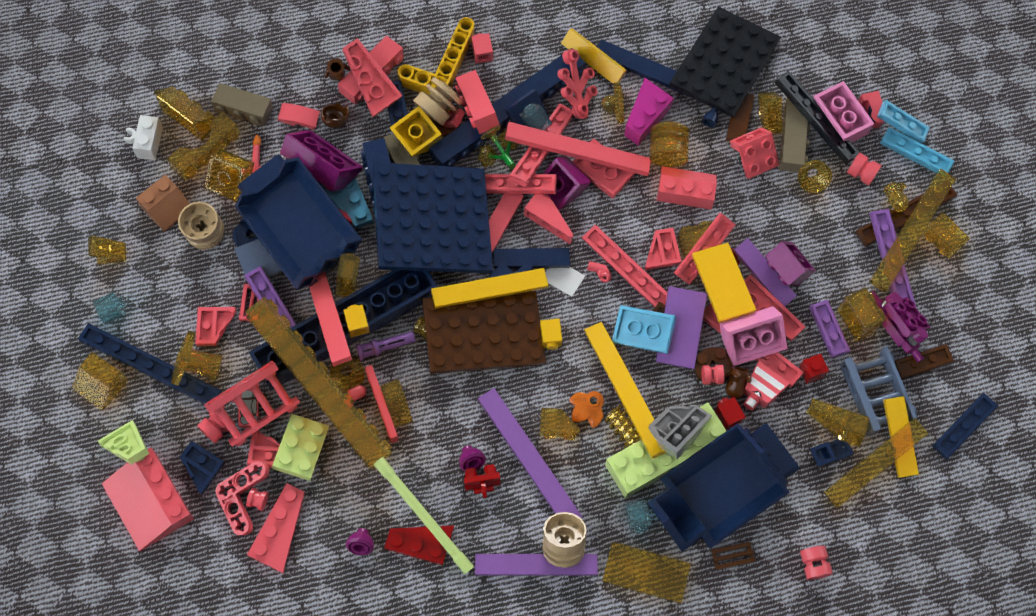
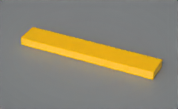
M544 268L431 288L434 307L437 309L548 288V282Z

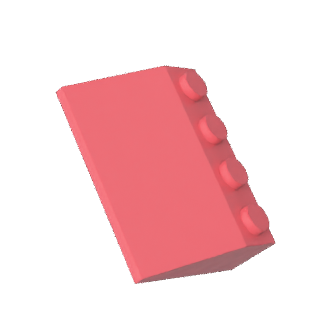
M151 447L148 448L149 454L143 460L132 465L127 462L102 483L140 552L194 520L158 455Z

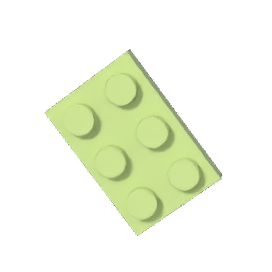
M291 414L272 469L310 481L329 425Z

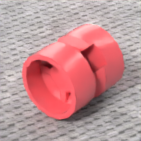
M859 152L847 173L855 178L860 176V180L869 186L882 165L875 161L868 162V157Z
M212 412L211 414L209 413L210 418H204L197 427L207 438L216 444L223 437V431L228 432L229 430L219 415Z
M815 546L800 551L802 563L806 564L804 571L807 580H815L833 575L831 564L826 561L828 558L826 546ZM821 563V566L813 567V564Z

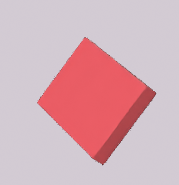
M593 138L592 141L590 142V143L602 145V144H600L598 141H596L594 138ZM578 158L572 161L591 183L611 198H614L636 174Z

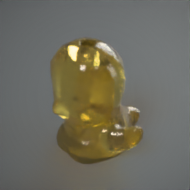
M892 182L884 187L883 191L888 198L887 203L891 204L895 211L902 212L909 205V200L903 193L906 184Z

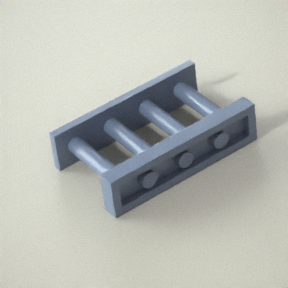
M884 347L879 353L880 357L856 364L851 357L844 359L840 365L868 436L877 434L881 430V425L887 423L886 415L878 417L873 410L875 406L884 404V399L904 396L909 424L917 419L916 407L911 404L895 366L894 355L889 351L888 347ZM881 364L884 365L887 375L867 381L861 380L858 374L861 370ZM891 382L894 393L874 399L868 398L866 389Z

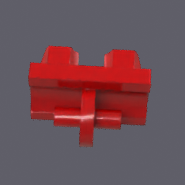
M494 464L484 466L485 475L477 476L476 468L465 469V491L474 490V494L482 493L483 499H486V492L494 491L493 486L501 485L500 473L496 471Z

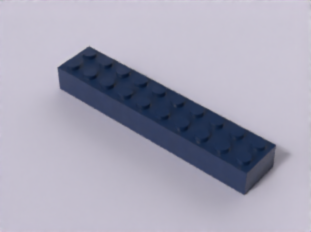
M392 270L336 302L335 305L348 346L420 306L422 298L432 297L431 288H437L438 286L429 272ZM351 305H363L370 333L351 338L343 310ZM317 313L249 351L257 369H260L270 361L276 364L279 370L276 371L275 376L281 385L330 357ZM264 379L272 391L274 389L269 380Z

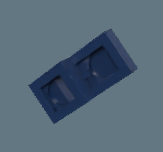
M846 436L810 448L817 467L825 466L854 455Z

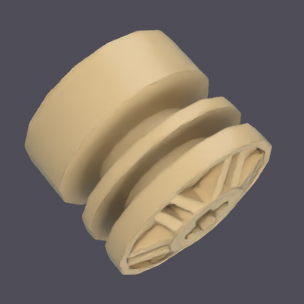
M433 77L431 82L436 87L433 88L427 84L426 87L430 94L427 95L424 92H420L413 101L434 121L443 126L450 118L445 110L449 108L452 111H456L457 109L451 103L454 102L460 106L463 102L449 85Z
M200 201L194 202L184 207L180 212L178 218L179 229L192 246L197 249L206 250L212 249L221 242L225 233L224 223L211 205Z
M561 512L550 516L546 520L543 528L542 550L544 557L552 565L562 568L572 567L583 559L587 529L584 521L579 516L573 513Z

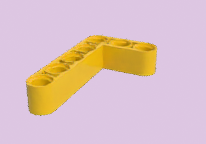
M468 17L460 19L435 74L405 64L400 66L398 69L399 81L401 80L402 87L429 95L430 91L426 85L429 84L433 88L436 87L431 82L433 77L451 87L472 42L471 36H474V21Z

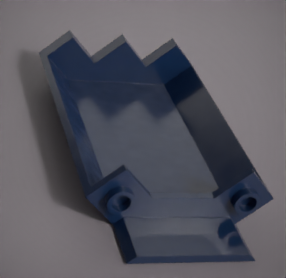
M276 155L238 185L242 193L235 204L236 210L296 290L314 285L318 282L316 278L325 271L328 274L339 265L337 261L346 254L350 257L355 253L362 241L361 237L299 157L284 160L281 155Z

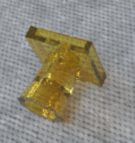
M188 330L177 354L171 384L179 385L185 370L214 381L221 365L222 355L193 350L196 332Z

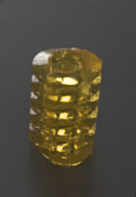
M620 404L607 414L604 421L606 424L611 423L609 428L611 430L616 429L614 435H621L619 441H626L623 446L627 448L640 441L641 438L637 430L634 429L633 423L630 424V417H625L626 410L620 411L623 404Z

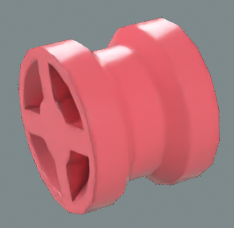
M252 487L247 497L246 507H256L259 511H263L269 492H260L257 488Z

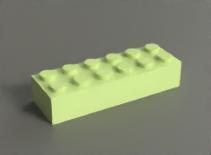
M709 403L700 406V408L712 415V417L692 445L678 459L670 456L668 453L651 459L642 440L607 458L605 466L625 499L659 480L666 473L726 432V429Z

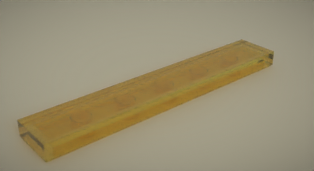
M916 418L912 419L823 493L834 507L838 508L929 433Z

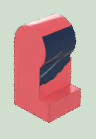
M879 91L861 94L858 101L862 107H865L866 113L874 122L872 128H880L884 121L877 117L882 105Z

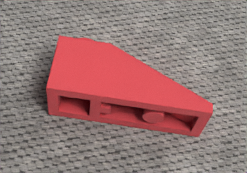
M535 193L524 208V216L568 244H571L573 233L554 202L546 194Z

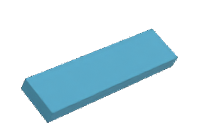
M891 127L888 128L880 142L883 146L943 177L947 176L955 162Z

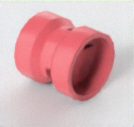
M702 365L703 385H710L711 383L724 384L723 365H716L715 367Z

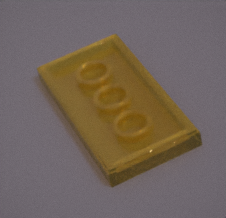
M612 542L602 582L681 604L691 563Z

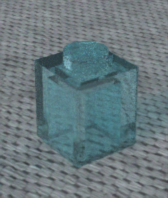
M534 103L526 106L524 111L519 114L528 127L545 130L552 124L542 106Z
M114 292L93 301V305L104 324L126 315L123 309L126 307L124 300L121 296L117 297Z
M646 499L626 503L624 509L630 531L635 530L636 533L648 530L647 527H650L652 522Z

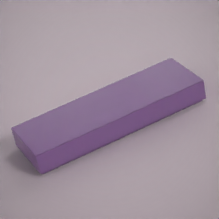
M825 300L810 305L809 309L831 358L849 353L851 350L829 301Z

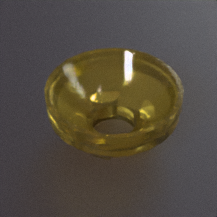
M819 160L805 163L798 172L799 185L808 193H818L825 190L832 180V172L829 166ZM810 169H817V174L814 177L807 176Z
M353 357L351 361L334 367L332 365L329 373L330 381L336 389L348 392L349 389L362 385L365 379L364 367L359 360ZM342 367H351V374L348 376L342 375L340 373Z

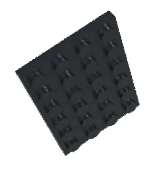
M718 6L670 81L669 86L734 118L778 45L781 36Z

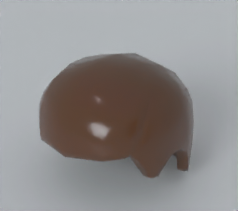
M340 103L323 107L321 111L322 122L326 126L335 129L345 126L349 119L348 106L342 107Z

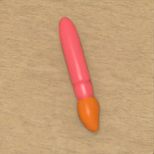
M258 134L253 140L252 173L258 170L260 162L261 138Z

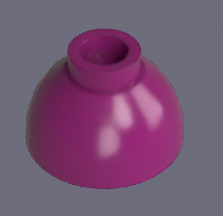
M471 445L462 448V453L459 457V466L462 471L465 472L467 468H476L478 470L485 464L486 456L481 450Z
M359 528L357 532L351 534L347 539L346 548L355 555L365 556L373 552L374 542L367 529Z

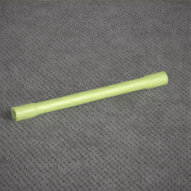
M382 456L373 465L391 483L450 554L464 574L469 572L474 565L456 547L396 475L394 469Z

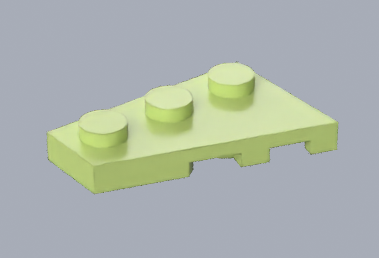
M133 420L98 440L101 447L131 465L143 460L149 454Z

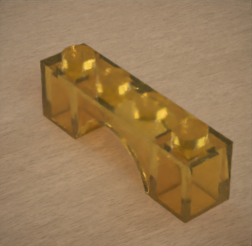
M223 111L209 122L211 135L203 146L196 149L180 147L167 158L170 167L185 181L193 177L202 166L207 165L216 154L221 153L226 145L238 138L240 132L237 124Z

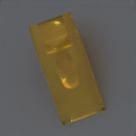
M776 91L758 93V112L762 128L772 132V134L781 133L782 97Z
M399 379L380 385L394 427L412 422V416Z

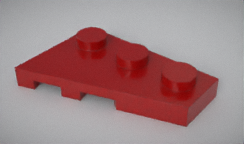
M454 525L440 526L451 539ZM427 527L390 528L384 547L388 551L442 566L447 554L445 548Z

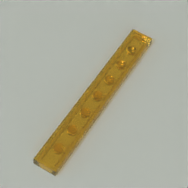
M943 169L938 170L869 281L871 284L884 293L889 289L956 178Z

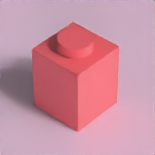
M479 33L471 36L475 64L493 61V49L489 33Z

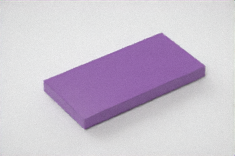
M668 287L664 313L675 315L677 318L668 354L657 352L655 362L688 369L695 368L707 293Z

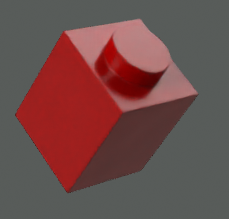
M821 353L804 359L799 366V369L804 372L802 376L806 384L824 378L829 372Z
M726 397L717 402L718 405L714 411L726 430L732 428L737 423H743L746 416L735 397L731 399Z

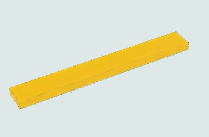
M600 322L584 329L590 344L651 459L667 453L659 447L648 429L654 418L603 323Z

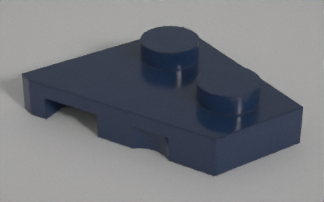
M193 441L188 444L180 455V459L197 487L198 492L203 495L225 462Z

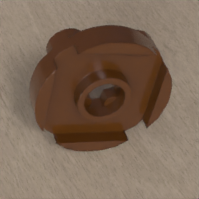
M710 347L702 350L697 355L694 372L702 382V365L710 366L711 362H714L717 365H723L724 372L731 369L733 365L725 349ZM724 376V383L730 376ZM711 383V384H710V386H720V385H722V384H716V383Z

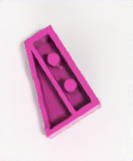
M644 78L627 121L624 136L639 146L671 109L674 98Z

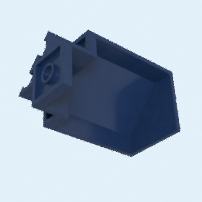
M737 423L662 476L660 480L666 487V490L647 503L681 552L701 538L711 549L790 492L785 486L788 484L786 479L798 471L800 467L767 423L752 433L747 427L743 429Z

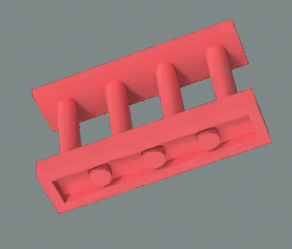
M270 361L204 404L210 414L214 412L219 415L233 436L228 440L232 447L234 445H242L247 441L246 438L283 413L294 411L298 407L297 404L300 403L296 396L290 399L275 376L276 371L279 369L273 361ZM264 379L270 381L284 403L275 410H273L258 387L259 382ZM246 390L253 392L267 414L258 421H256L241 398L242 393ZM229 401L235 402L250 425L241 432H239L224 409V405Z

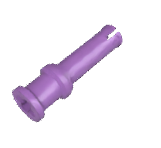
M413 331L379 341L372 339L369 343L356 344L359 359L362 361L363 358L373 355L379 356L380 352L416 343ZM404 339L403 341H399L388 345V343Z

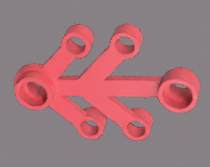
M569 49L563 52L562 57L563 61L570 65L572 79L567 68L558 70L559 79L563 80L567 85L561 89V95L573 106L572 113L574 117L585 119L588 116V104L591 98L597 95L598 90L594 85L587 87L584 98H582V92L588 80L593 78L595 73L592 68H586L583 70V75L579 80L576 63L579 59V53L574 49Z

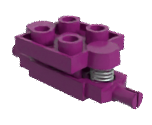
M875 291L870 292L868 296L874 303L872 307L877 313L876 317L897 346H901L906 353L912 354L917 363L924 360L925 358L918 349L921 346L920 343L928 338L927 330L930 326L927 323V319L916 309L915 303L908 297L901 298L896 292L886 296L885 300H880Z

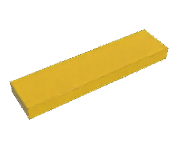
M573 28L568 30L561 42L567 49L572 48L576 50L585 63L615 86L619 84L627 71Z
M902 396L884 399L883 403L897 477L919 475L905 398Z

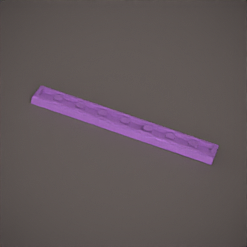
M495 388L478 398L479 403L554 513H573L582 519V515Z

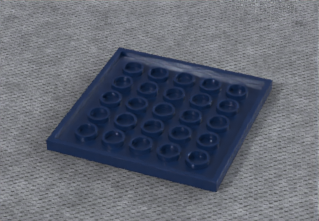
M373 163L378 270L487 274L493 272L485 171L483 168Z

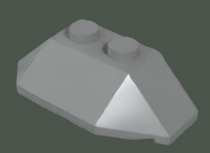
M697 405L668 407L649 425L648 429L659 447L670 456L678 459L696 440L712 415Z

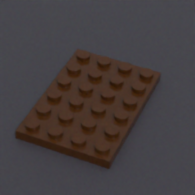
M536 291L437 309L434 307L432 297L422 298L430 374L542 366L546 364Z

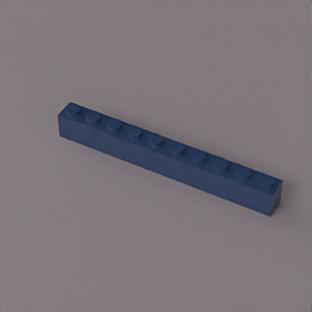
M562 55L492 103L500 124L499 127L479 134L477 128L473 129L470 120H468L429 148V155L438 166L454 167L459 160L467 158L473 150L484 146L486 141L492 138V135L497 137L500 131L507 128L508 122L511 121L505 108L532 89L537 91L543 102L547 98H552L561 88L566 87V83L558 77V70L567 68L572 79L570 65L563 61ZM579 56L576 63L580 78L583 75L582 72L585 69L586 63Z

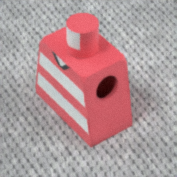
M759 361L751 374V383L747 382L745 395L748 398L743 404L751 411L757 405L766 408L787 388L789 382Z

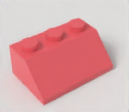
M662 166L656 201L711 210L715 201L716 175Z

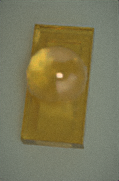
M620 82L613 83L614 96H605L602 99L601 106L607 113L615 112L618 124L624 123L622 86Z

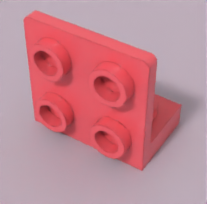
M761 127L730 140L731 148L740 152L746 178L750 179L779 166L772 132Z

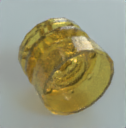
M662 122L654 125L651 129L650 161L661 167H678L686 164L689 159V128L677 122Z

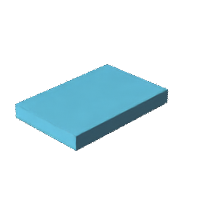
M620 305L612 342L614 344L668 354L677 317L675 315Z

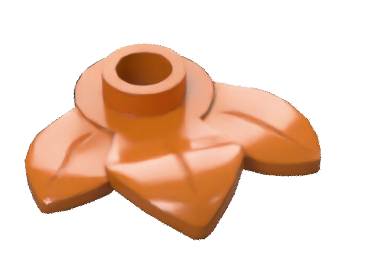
M591 391L588 394L583 392L575 393L569 399L575 405L572 411V421L582 422L588 420L591 427H597L603 419L601 408L604 404V398L602 394L597 391ZM596 397L597 403L591 404V398Z

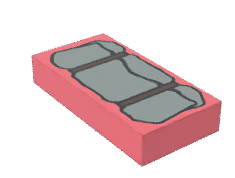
M246 390L242 393L241 398L256 421H258L259 402L252 391ZM238 408L239 428H247L250 425Z

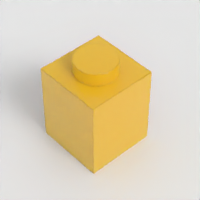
M355 304L343 310L351 338L370 333L363 305L358 306Z
M560 319L540 320L544 348L555 350L561 347Z

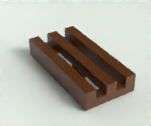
M751 542L712 549L711 555L715 571L755 563L756 560L753 556V549H751ZM743 548L747 549V551L728 554L719 557L716 556V554L734 551ZM747 555L749 556V559L725 563L721 565L718 564V561H723Z

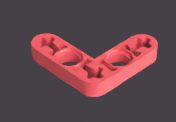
M253 462L219 483L216 487V496L233 532L237 535L246 536L253 530V523L240 494L268 477L270 469L264 462ZM257 467L262 468V470L260 471L261 475L254 474L258 471ZM244 475L247 482L241 487L238 480ZM224 487L231 488L227 491L228 495L223 494L225 491ZM233 503L238 505L236 514L230 512V507ZM241 523H246L244 530L239 529L242 526Z

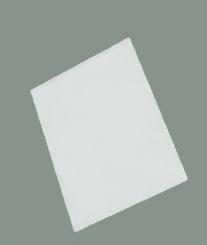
M571 267L548 268L545 272L549 284L571 297L585 277V275Z

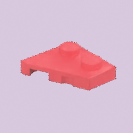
M674 228L655 230L645 270L680 265L681 257Z
M198 307L196 346H217L236 314V308Z
M257 430L252 434L247 465L260 461L266 463L269 468H272L280 444L272 437H267Z

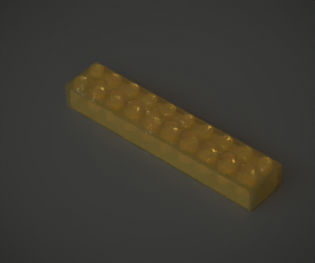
M264 296L245 311L247 319L372 471L376 468L373 464L383 456L386 460L392 454L390 452L392 447L385 439L382 441L377 436L379 434L377 428L365 421L366 415L360 408L356 410L352 405L354 400L347 392L343 394L338 380L335 377L330 378L325 364L322 361L317 362L315 359L316 354L309 345L307 347L304 346L303 338L299 332L291 330V323L284 314L280 316L277 310L278 307L273 300H267Z

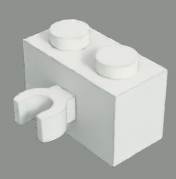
M140 115L136 131L133 128H126L127 134H132V136L124 137L126 143H133L132 149L137 158L156 160L163 130L159 118Z

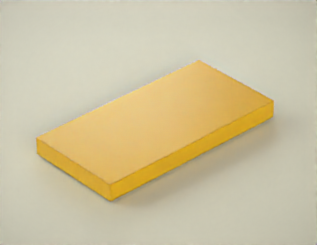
M729 243L692 253V258L719 323L756 312L755 305Z

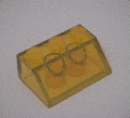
M168 87L154 92L161 110L199 140L203 141L217 127L214 120L215 116L208 110L204 111L197 101H191L184 91Z

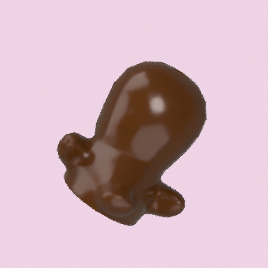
M335 58L327 62L324 76L326 79L329 77L332 80L341 81L346 70L350 71V67L343 63L341 59Z
M732 366L731 369L724 372V376H730L725 387L726 394L736 399L744 396L746 381L748 383L752 381L749 370Z

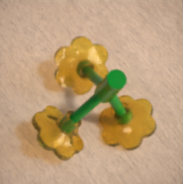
M500 125L491 128L481 135L482 140L490 138L502 154L501 156L496 155V151L493 150V146L490 144L482 146L478 155L481 165L483 167L492 166L494 160L501 159L504 160L509 169H514L516 164L509 156L510 149H515L520 144L505 140L506 130L498 138L496 133L501 129Z

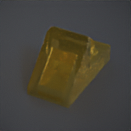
M90 236L88 238L89 256L97 257V264L125 262L126 243Z

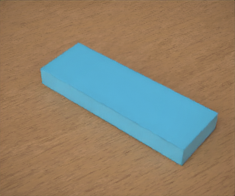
M888 100L882 102L877 115L878 118L919 143L925 141L929 126Z

